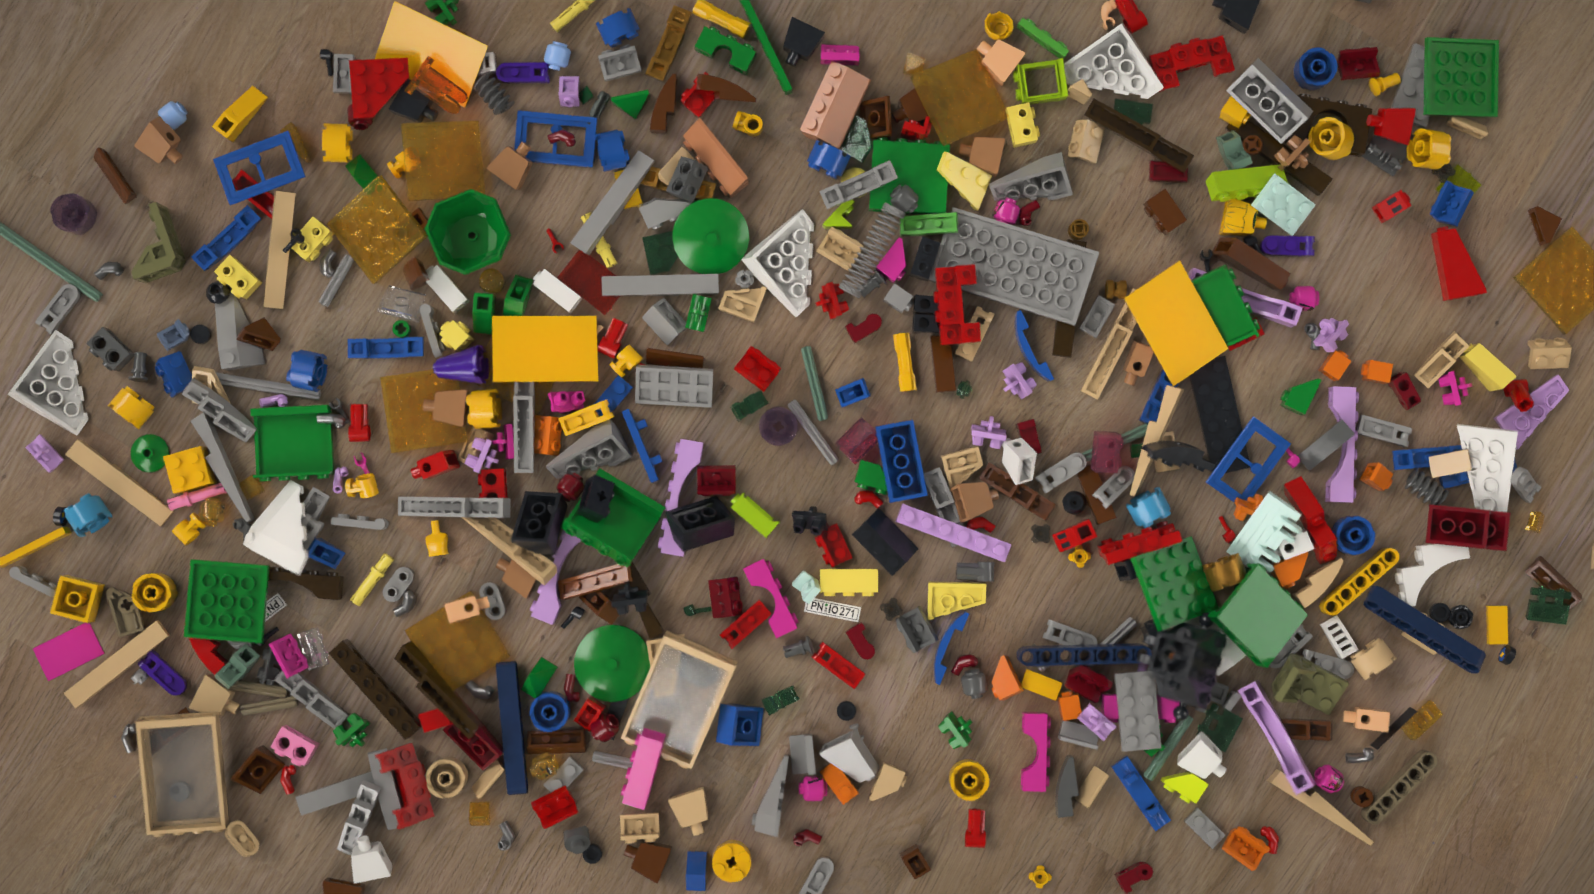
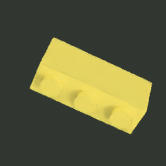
M820 569V593H824V596H835V593H843V596H855V592H862V596H874V592H878V569Z

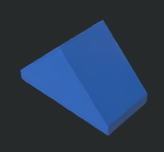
M864 378L835 390L841 407L870 398Z
M314 538L307 550L309 558L333 569L337 568L345 555L344 551L322 538Z
M688 851L686 890L706 891L707 852Z

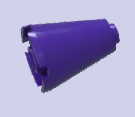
M476 345L438 358L433 364L434 374H437L439 378L484 384L486 383L484 379L489 377V360L484 358L483 354L486 350L482 345Z

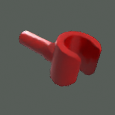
M547 229L546 232L553 244V252L557 254L555 250V245L557 244L561 245L564 250L563 244L557 241L551 229Z
M1221 516L1219 520L1226 531L1222 537L1227 543H1230L1235 539V533L1228 527L1224 517Z

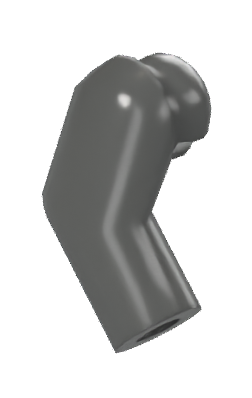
M107 262L94 274L98 279L102 280L108 273H115L116 276H120L124 272V268L118 262Z
M1308 323L1305 325L1304 330L1311 338L1310 349L1320 350V346H1315L1313 342L1320 334V329L1314 323Z
M239 518L233 521V527L243 533L244 543L245 536L252 525Z

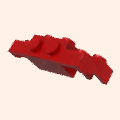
M1223 35L1202 40L1194 38L1184 45L1176 43L1171 45L1169 50L1148 57L1150 66L1164 87L1159 93L1173 87L1174 89L1178 88L1180 84L1177 73L1209 64H1211L1214 77L1235 71L1230 52L1227 51Z
M975 264L935 268L936 291L933 292L934 303H937L938 310L935 311V321L939 322L940 345L981 342L980 322L964 323L961 286L977 284Z
M1166 520L1156 523L1155 528H1152V526L1143 528L1141 533L1136 535L1131 532L1122 535L1123 539L1113 541L1112 538L1102 540V545L1097 547L1100 557L1105 560L1107 565L1183 541L1180 531L1175 530L1174 524L1167 523Z
M407 743L376 754L375 757L376 759L378 758L381 766L380 773L394 770L403 799L404 807L392 811L398 822L397 829H403L435 817L430 802L431 792L427 787L424 776L426 775V769L417 760L413 743Z

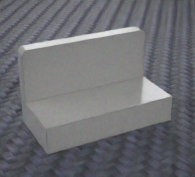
M665 298L652 305L642 317L666 345H669L679 334L687 329L685 328L686 322Z
M1062 720L1058 739L1098 750L1097 741L1099 737L1086 725Z
M812 734L789 736L792 773L816 774Z

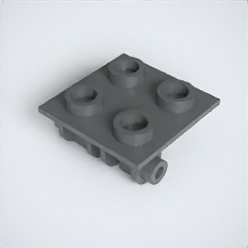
M1374 135L1366 147L1365 154L1361 157L1394 176L1397 170H1400L1403 166L1402 162L1407 156V145L1397 144Z

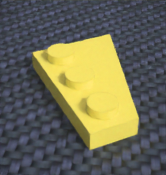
M943 152L937 171L950 185H953L960 192L962 198L966 199L974 210L978 211L992 175L948 152Z
M928 581V620L986 603V583Z

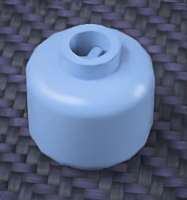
M553 41L552 44L547 45L544 61L549 64L550 69L560 71V68L568 66L571 51L567 48V44Z
M170 101L158 110V115L173 130L187 120L186 114L188 112L178 101L176 103Z

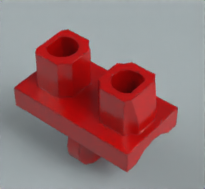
M833 282L821 286L823 293L819 294L820 301L815 303L816 307L822 306L823 312L829 313L830 320L841 316L849 310L846 301L838 302L837 296L844 294V290L838 287L840 286L839 284H833Z

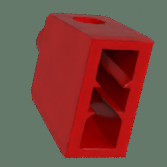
M1379 108L1377 115H1368L1366 123L1367 126L1375 127V136L1397 144L1409 145L1416 109Z
M445 450L418 460V466L411 468V474L414 479L420 477L430 479L460 468L455 451Z

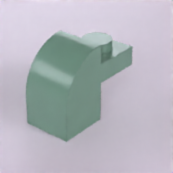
M1234 130L1216 137L1219 151L1229 170L1243 169L1247 165L1252 164L1251 156L1243 149L1241 137Z
M245 643L232 655L230 661L214 677L229 690L254 667L260 655Z

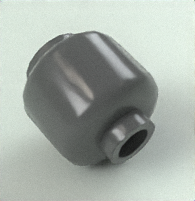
M898 185L891 192V204L902 212L906 213L909 211L912 213L918 207L917 201L919 196L908 185Z
M979 669L965 671V675L961 677L964 694L971 696L972 699L983 697V693L988 690L986 675L980 672Z

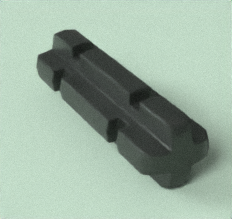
M604 91L599 93L598 101H595L589 112L590 116L587 117L600 118L606 106L605 102H608L610 98L608 93Z

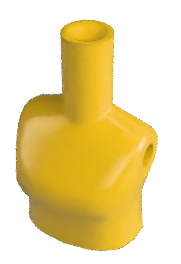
M438 520L431 521L432 533L427 535L425 539L429 557L449 554L447 548L448 535L440 532Z

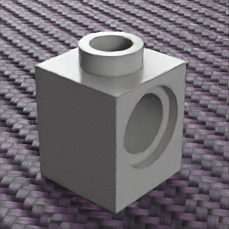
M895 283L883 299L885 303L901 314L904 310L908 312L914 303L911 301L913 295Z

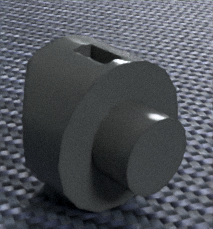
M587 826L563 832L564 845L568 851L580 854L590 846L589 829Z

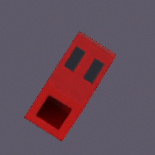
M1399 190L1371 208L1380 222L1383 223L1412 205L1407 193Z
M1085 519L1053 534L1052 537L1059 552H1063L1096 538L1097 534L1090 519Z

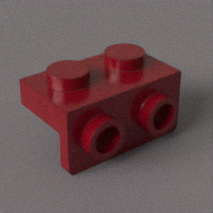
M1365 47L1341 50L1337 58V67L1341 81L1379 77L1380 69L1376 58L1378 48Z
M736 465L697 466V494L702 496H730L736 494Z
M738 577L708 580L713 618L742 615L743 605L740 599Z
M1079 665L1069 670L1064 686L1093 703H1097L1101 693L1110 690L1113 682L1108 680L1105 675L1092 671L1090 667Z

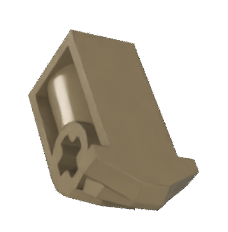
M114 587L106 591L107 600L109 601L118 636L124 637L144 631L146 628L141 610L134 604L132 596L124 591L120 592ZM126 600L132 602V606L129 607L130 610L123 608Z

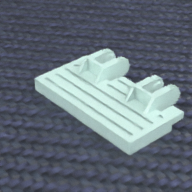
M1269 491L1226 552L1230 555L1239 553L1243 564L1246 566L1248 563H1259L1266 568L1267 572H1272L1274 566L1260 556L1264 555L1272 562L1279 563L1280 557L1268 549L1267 546L1275 551L1283 539L1294 543L1295 537L1283 529L1282 526L1284 525L1291 531L1300 534L1302 528L1288 517L1297 522L1302 514Z

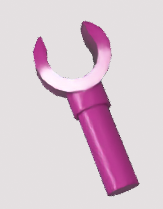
M1288 447L1286 452L1290 458L1286 462L1290 467L1295 468L1300 463V458L1293 454Z
M360 452L363 457L360 461L356 460L354 456L355 464L360 466L365 474L370 473L366 465L365 455Z

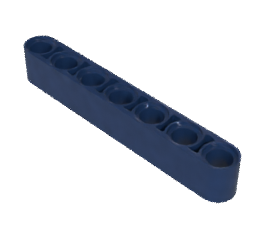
M1371 586L1363 603L1368 610L1467 672L1473 674L1480 672L1486 657L1485 652L1379 586Z
M1140 643L1023 646L1017 650L1016 657L1025 666L1141 663L1137 661V652L1143 648L1145 650L1144 655L1151 656L1152 652L1150 648ZM1105 649L1107 655L1105 658L1100 659L1099 653ZM1121 649L1126 651V655L1123 658L1118 657ZM1067 650L1069 656L1067 659L1062 660L1061 653ZM1083 650H1087L1088 656L1085 659H1080V653ZM1027 651L1030 652L1029 660L1023 661L1022 655ZM1049 651V658L1042 660V653Z
M497 662L496 675L508 795L528 794L517 662Z

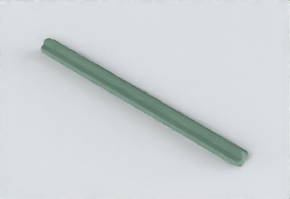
M0 222V235L66 282L74 285L92 300L98 302L102 298L103 294Z

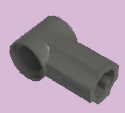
M995 562L957 563L956 579L994 582Z

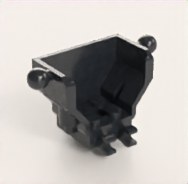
M1204 612L1199 617L1201 626L1183 622L1174 626L1169 632H1158L1157 637L1144 634L1142 640L1143 643L1154 646L1151 656L1139 653L1137 661L1149 665L1148 670L1152 672V676L1156 679L1159 696L1179 703V706H1176L1173 710V716L1178 721L1187 719L1189 715L1186 708L1187 705L1206 710L1207 705L1211 701L1210 694L1212 687L1216 683L1217 668L1221 665V654L1227 643V635L1209 628L1214 624L1208 617L1209 612ZM1174 653L1173 657L1169 659L1170 654Z

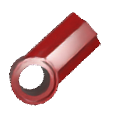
M1115 0L1117 8L1123 17V23L1130 34L1148 25L1146 16L1141 10H1138L1133 0Z
M613 318L606 335L602 337L598 345L597 352L615 359L620 350L621 340L625 335L628 324Z
M1526 379L1512 380L1504 387L1505 396L1511 397L1514 405L1520 412H1526L1533 407L1534 401L1528 392L1529 386Z
M350 404L351 425H349L348 429L349 441L370 442L371 428L368 424V404Z
M968 809L965 847L985 848V810Z

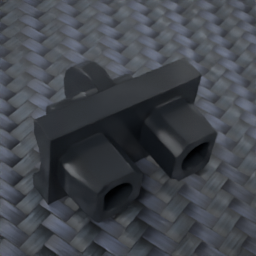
M811 506L809 511L793 510L792 518L795 533L802 534L805 529H810L813 535L820 536L822 531H828L826 513L817 512L816 506Z
M625 582V588L618 589V594H613L612 608L616 607L618 615L627 614L629 612L628 605H635L636 612L646 611L649 595L648 589L638 591V587H631L630 582Z

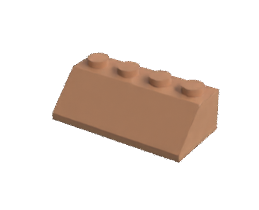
M831 61L800 131L807 138L815 141L819 140L820 143L824 142L840 149L871 80L847 66Z
M699 118L683 135L685 140L683 144L689 152L691 150L697 155L695 157L696 161L708 167L709 171L706 173L712 181H718L721 185L718 188L724 196L729 195L732 198L749 185L748 177L701 118Z

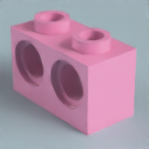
M285 725L281 727L271 748L275 749L274 753L277 755L291 758L293 764L305 766L309 764L320 743ZM284 737L289 739V747L283 746L282 739ZM300 747L306 749L307 754L305 757L299 754Z

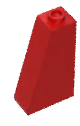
M1448 226L1437 228V232L1432 233L1431 237L1443 301L1487 293L1486 287L1456 228L1449 229Z

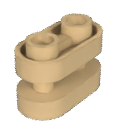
M234 821L227 825L224 832L225 837L241 856L249 857L258 851V840L243 822Z

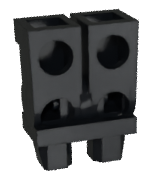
M914 296L912 333L940 334L939 322L935 321V311L938 310L937 303H934L933 296Z

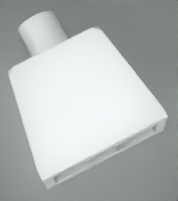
M1006 438V441H1003L1001 445L1004 448L1002 463L1015 485L1032 481L1037 453L1023 438L1014 440Z
M1304 528L1300 534L1291 533L1296 539L1294 543L1283 539L1275 551L1269 548L1279 557L1282 556L1284 560L1314 549L1309 535ZM1286 544L1292 545L1290 550L1286 551L1284 549Z
M1202 731L1178 755V766L1203 779L1207 778L1212 772L1219 778L1226 772V768L1220 764L1222 762L1221 750Z
M367 835L360 836L357 839L358 845L353 847L351 855L354 883L391 876L392 863L381 842L370 843Z

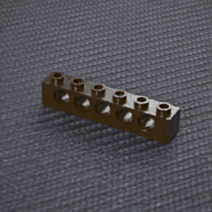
M348 639L342 640L328 653L404 740L410 738L422 727L420 720Z

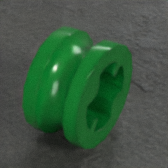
M398 320L393 324L392 330L396 336L404 338L410 334L411 326L404 320ZM400 324L407 328L406 332L403 331L404 334H400V331L397 330L398 326L401 327Z

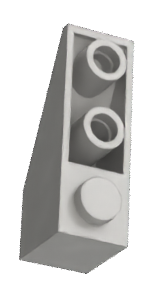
M654 198L638 205L648 229L652 227L654 230L663 226V222L670 220V222L675 221L680 212L692 202L681 199Z

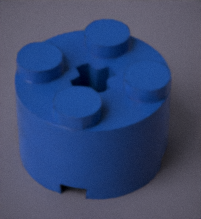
M627 8V13H623L621 10L602 19L603 24L596 23L606 46L609 45L611 48L622 44L620 40L625 38L631 40L639 36L638 31H640V28L631 8Z
M1320 47L1309 49L1296 61L1294 66V77L1301 88L1308 90L1323 88L1334 78L1337 72L1335 56Z
M617 129L595 134L603 172L624 168L629 164L628 151L623 149L625 142L623 131H618Z
M816 140L807 159V162H809L808 166L816 171L823 169L827 171V176L836 180L838 176L842 177L851 156L847 154L844 157L843 151L824 142L821 146L819 145L820 141Z
M306 350L294 351L291 355V369L287 372L286 376L287 381L291 382L293 387L318 392L320 389H317V387L324 384L327 374V365L324 364V359L327 360L326 355Z
M1342 517L1332 527V532L1337 538V550L1344 554H1362L1368 551L1374 544L1375 532L1371 523L1363 517ZM1351 532H1353L1355 538L1350 536Z
M555 691L541 694L532 702L530 707V717L533 724L544 732L560 729L567 723L571 714L570 702L564 695ZM550 707H552L553 712H555V714H552L551 716L548 715V711L546 710Z

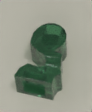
M762 390L747 396L741 403L738 401L732 404L730 408L737 421L740 422L747 415L753 414L768 405L769 402L764 397Z
M794 685L779 690L774 696L761 698L769 716L800 699L794 690Z

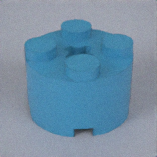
M1160 487L1154 488L1155 492L1150 493L1147 490L1130 500L1131 504L1126 503V507L1136 526L1147 528L1153 525L1154 520L1157 518L1163 519L1171 514L1169 511L1171 507Z
M90 493L82 496L77 504L70 505L64 510L66 519L78 537L86 536L85 532L88 531L94 533L108 524V517L112 518L111 512L101 497L98 495L91 496Z

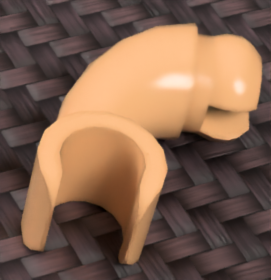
M1115 0L1106 1L1102 6V26L1105 30L1108 29L1107 21L1111 22L1113 27L1115 25V20L1109 17V13L1117 7Z

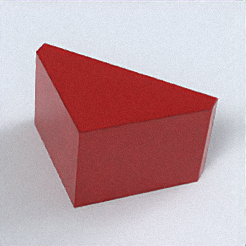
M589 696L574 721L590 731L591 724L598 719L606 706L592 696Z
M438 708L418 714L424 733L453 724Z

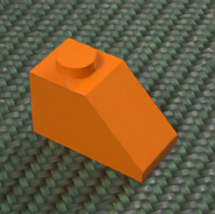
M1379 462L1368 463L1359 480L1378 491H1384L1391 486L1393 473Z
M1308 551L1287 560L1282 559L1279 563L1271 564L1274 566V570L1271 573L1278 580L1280 587L1290 588L1296 584L1295 581L1300 579L1309 554Z
M1006 655L1001 656L992 680L993 688L991 689L996 698L1004 701L1024 690L1009 657Z
M828 764L820 771L831 790L843 805L859 794L848 776L833 764Z

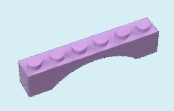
M1193 268L1189 271L1188 276L1192 280L1207 272ZM1242 288L1244 292L1242 299L1244 303H1249L1253 311L1252 314L1290 328L1297 325L1303 307Z
M1328 387L1329 409L1334 414L1337 422L1342 419L1355 435L1342 444L1338 466L1326 482L1325 502L1353 503V499L1356 498L1354 480L1357 477V470L1354 468V461L1357 460L1355 441L1358 439V431L1355 430V422L1358 421L1356 403L1359 401V393L1356 392V387Z
M680 439V443L676 442L675 454H678L677 461H673L671 473H674L673 481H669L668 491L671 492L670 499H666V511L678 508L682 486L690 472L701 462L704 443ZM663 518L661 529L664 530V535L659 538L658 548L661 549V553L684 557L685 552L674 541L667 518Z
M905 504L901 505L895 521L1001 562L1006 561L1012 545Z
M564 529L559 540H562L561 545L555 548L554 555H552L555 558L553 563L556 565L557 574L545 586L542 583L540 584L537 591L540 594L537 601H533L530 608L532 617L551 625L555 624L562 607L558 591L559 574L562 565L571 550L581 542V539L567 534Z
M1257 680L1239 689L1238 691L1247 708L1257 720L1275 751L1295 794L1297 795L1313 787L1316 782L1260 682Z

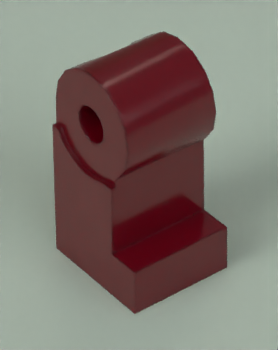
M872 313L854 327L851 322L845 326V329L855 344L877 331L881 327L882 319L879 315Z
M1399 372L1391 377L1390 383L1387 384L1392 388L1405 410L1408 411L1421 403L1420 396L1407 372Z
M1034 419L1015 424L1019 438H1023L1037 454H1041L1042 450Z
M860 622L845 631L859 656L868 660L874 656L875 649L862 634V631L866 628Z
M1141 861L1114 875L1122 891L1128 894L1133 891L1132 885L1141 880H1149L1153 876V869L1149 864Z

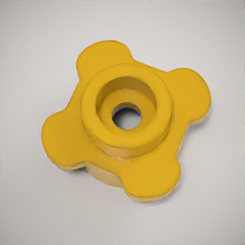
M1081 545L1075 546L1073 553L1068 555L1069 561L1075 562L1078 568H1083L1084 563L1091 558V553L1083 550Z
M1038 865L1037 869L1028 875L1029 879L1033 880L1035 886L1039 889L1043 888V885L1052 879L1051 874L1047 873L1042 865Z

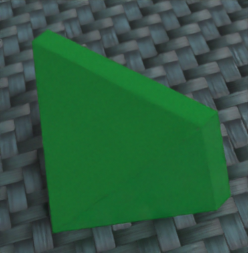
M649 90L611 97V101L614 106L636 119L649 100L650 93Z
M360 154L345 165L352 177L369 196L384 185Z
M541 657L528 675L521 690L536 699L541 695L558 667Z

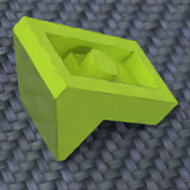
M852 199L842 203L822 226L825 229H830L831 227L835 229H852V225L843 215L848 216L854 210L853 205L855 201Z

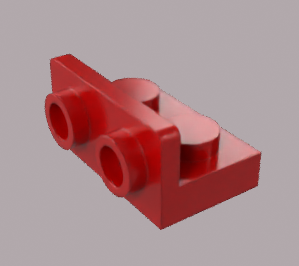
M696 77L692 88H687L682 93L681 103L695 116L700 118L716 98H714L715 91L696 89Z
M926 116L923 126L914 120L905 121L900 136L912 140L928 138L932 125L929 122L930 117Z
M750 346L745 355L736 364L734 370L765 392L777 377L781 368L776 362L763 355L759 349Z
M837 523L829 526L828 531H822L820 536L814 537L818 547H823L825 554L822 556L826 565L830 564L831 567H834L852 558Z
M566 785L531 802L532 808L540 818L544 829L578 813L576 801Z

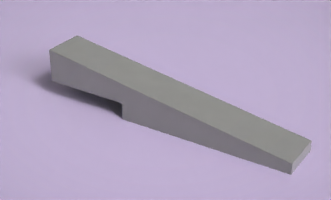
M638 150L570 243L590 256L610 224H614L655 161Z
M718 274L602 276V296H678L693 294L717 295L719 293Z
M514 382V473H534L535 382Z
M202 413L192 419L191 423L211 452L205 459L244 520L252 522L255 518L209 415Z
M398 497V516L510 518L511 498Z

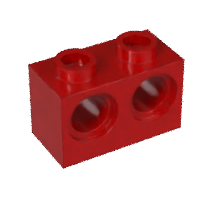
M506 469L480 470L481 474H478V485L482 487V493H479V498H489L491 493H496L498 498H508ZM493 473L496 475L497 480L491 485L488 483L487 478Z

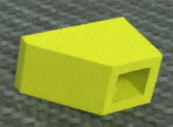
M1189 771L1165 776L1160 780L1165 783L1163 786L1165 789L1172 793L1176 790L1181 794L1179 798L1187 803L1191 801L1197 803L1209 785Z

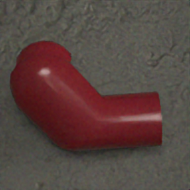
M560 130L547 135L550 144L558 141L565 142L568 147L576 144L575 136L566 130Z
M1037 200L1030 202L1020 209L1019 222L1021 225L1029 226L1031 224L1032 212L1040 208Z
M971 654L960 656L951 672L959 676L964 667H976L978 659Z
M566 674L564 692L567 700L578 702L580 693L574 692L576 676Z
M805 829L794 835L793 843L798 847L807 841L819 845L822 836Z

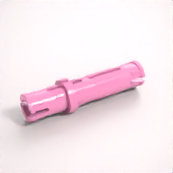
M218 483L190 493L188 491L183 492V495L167 499V503H170L168 507L173 511L184 506H193V503L227 492L223 485Z

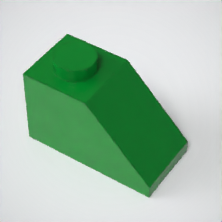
M515 275L505 296L504 316L524 315L531 294L533 279Z
M1317 378L1290 387L1288 390L1285 389L1280 397V400H1282L1280 406L1299 415H1305L1322 380Z

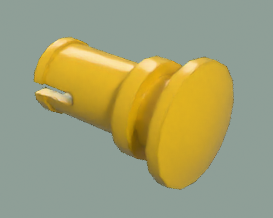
M1396 72L1383 78H1370L1369 87L1374 96H1379L1387 88L1399 85L1401 79Z

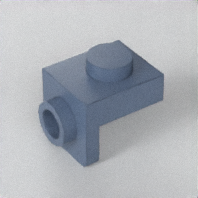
M178 319L174 325L158 332L157 337L166 351H169L186 342L190 331L187 325L181 323Z

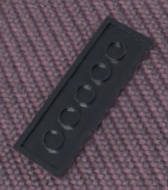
M1225 356L1214 358L1189 376L1209 462L1215 464L1214 469L1243 431ZM1245 445L1239 454L1250 461ZM1236 457L1225 473L1251 467Z

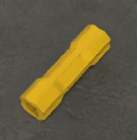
M697 0L692 11L693 14L729 30L730 33L744 39L750 28L749 22L715 7L706 0Z
M910 333L894 334L893 340L898 359L900 392L917 390L910 354Z

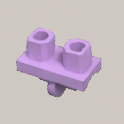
M1330 318V320L1322 319L1319 323L1321 328L1320 334L1313 341L1315 346H1322L1326 352H1334L1338 348L1335 340L1342 341L1348 336L1346 327L1349 325L1348 321H1337L1333 318Z
M1022 362L1016 365L1013 363L1003 370L1006 376L1003 380L1007 384L1003 390L1006 392L1010 389L1013 395L1018 394L1020 399L1031 394L1037 384L1033 378L1025 381L1021 374L1027 370Z
M990 416L988 421L981 420L980 426L972 424L973 445L983 446L984 438H990V447L1000 449L1003 441H1006V430L999 429L1000 423L993 422L994 417Z
M41 434L25 447L48 473H51L65 460Z
M475 437L471 447L481 452L478 457L468 454L465 464L473 468L474 472L479 473L484 459L487 460L484 467L489 469L492 462L496 464L499 462L498 459L494 458L496 450L491 449L490 454L487 455L492 440L489 438L485 440Z
M1090 703L1077 717L1103 741L1117 727Z

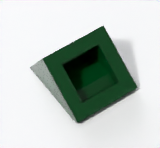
M587 86L579 92V99L583 105L594 99Z
M1143 443L1130 445L1131 458L1140 457Z

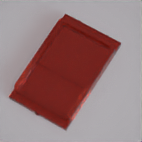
M580 249L557 277L603 315H606L620 298V296H602V276L616 275Z

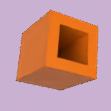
M1335 350L1330 352L1318 371L1331 380L1337 381L1341 378L1351 360L1348 359V355L1345 352Z
M1375 360L1365 361V364L1361 367L1362 380L1382 384L1390 383L1393 364Z
M1073 691L1061 692V696L1057 697L1061 719L1063 721L1077 719L1082 712L1078 694L1073 693Z

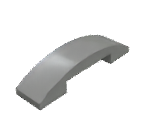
M889 160L873 167L869 171L819 192L826 208L830 209L873 191L898 177Z

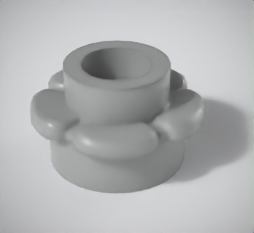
M740 270L735 278L736 284L740 285L743 289L751 286L754 283L752 272Z
M139 668L130 679L134 681V685L136 683L141 685L149 676L142 668Z

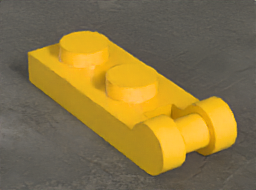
M603 400L558 418L565 436L613 418V412H610L608 407V400ZM601 408L603 415L599 417L597 409Z

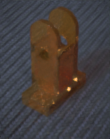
M427 56L404 91L411 95L416 89L449 113H459L461 110L459 103L466 102L468 98L467 93L430 67L434 59Z

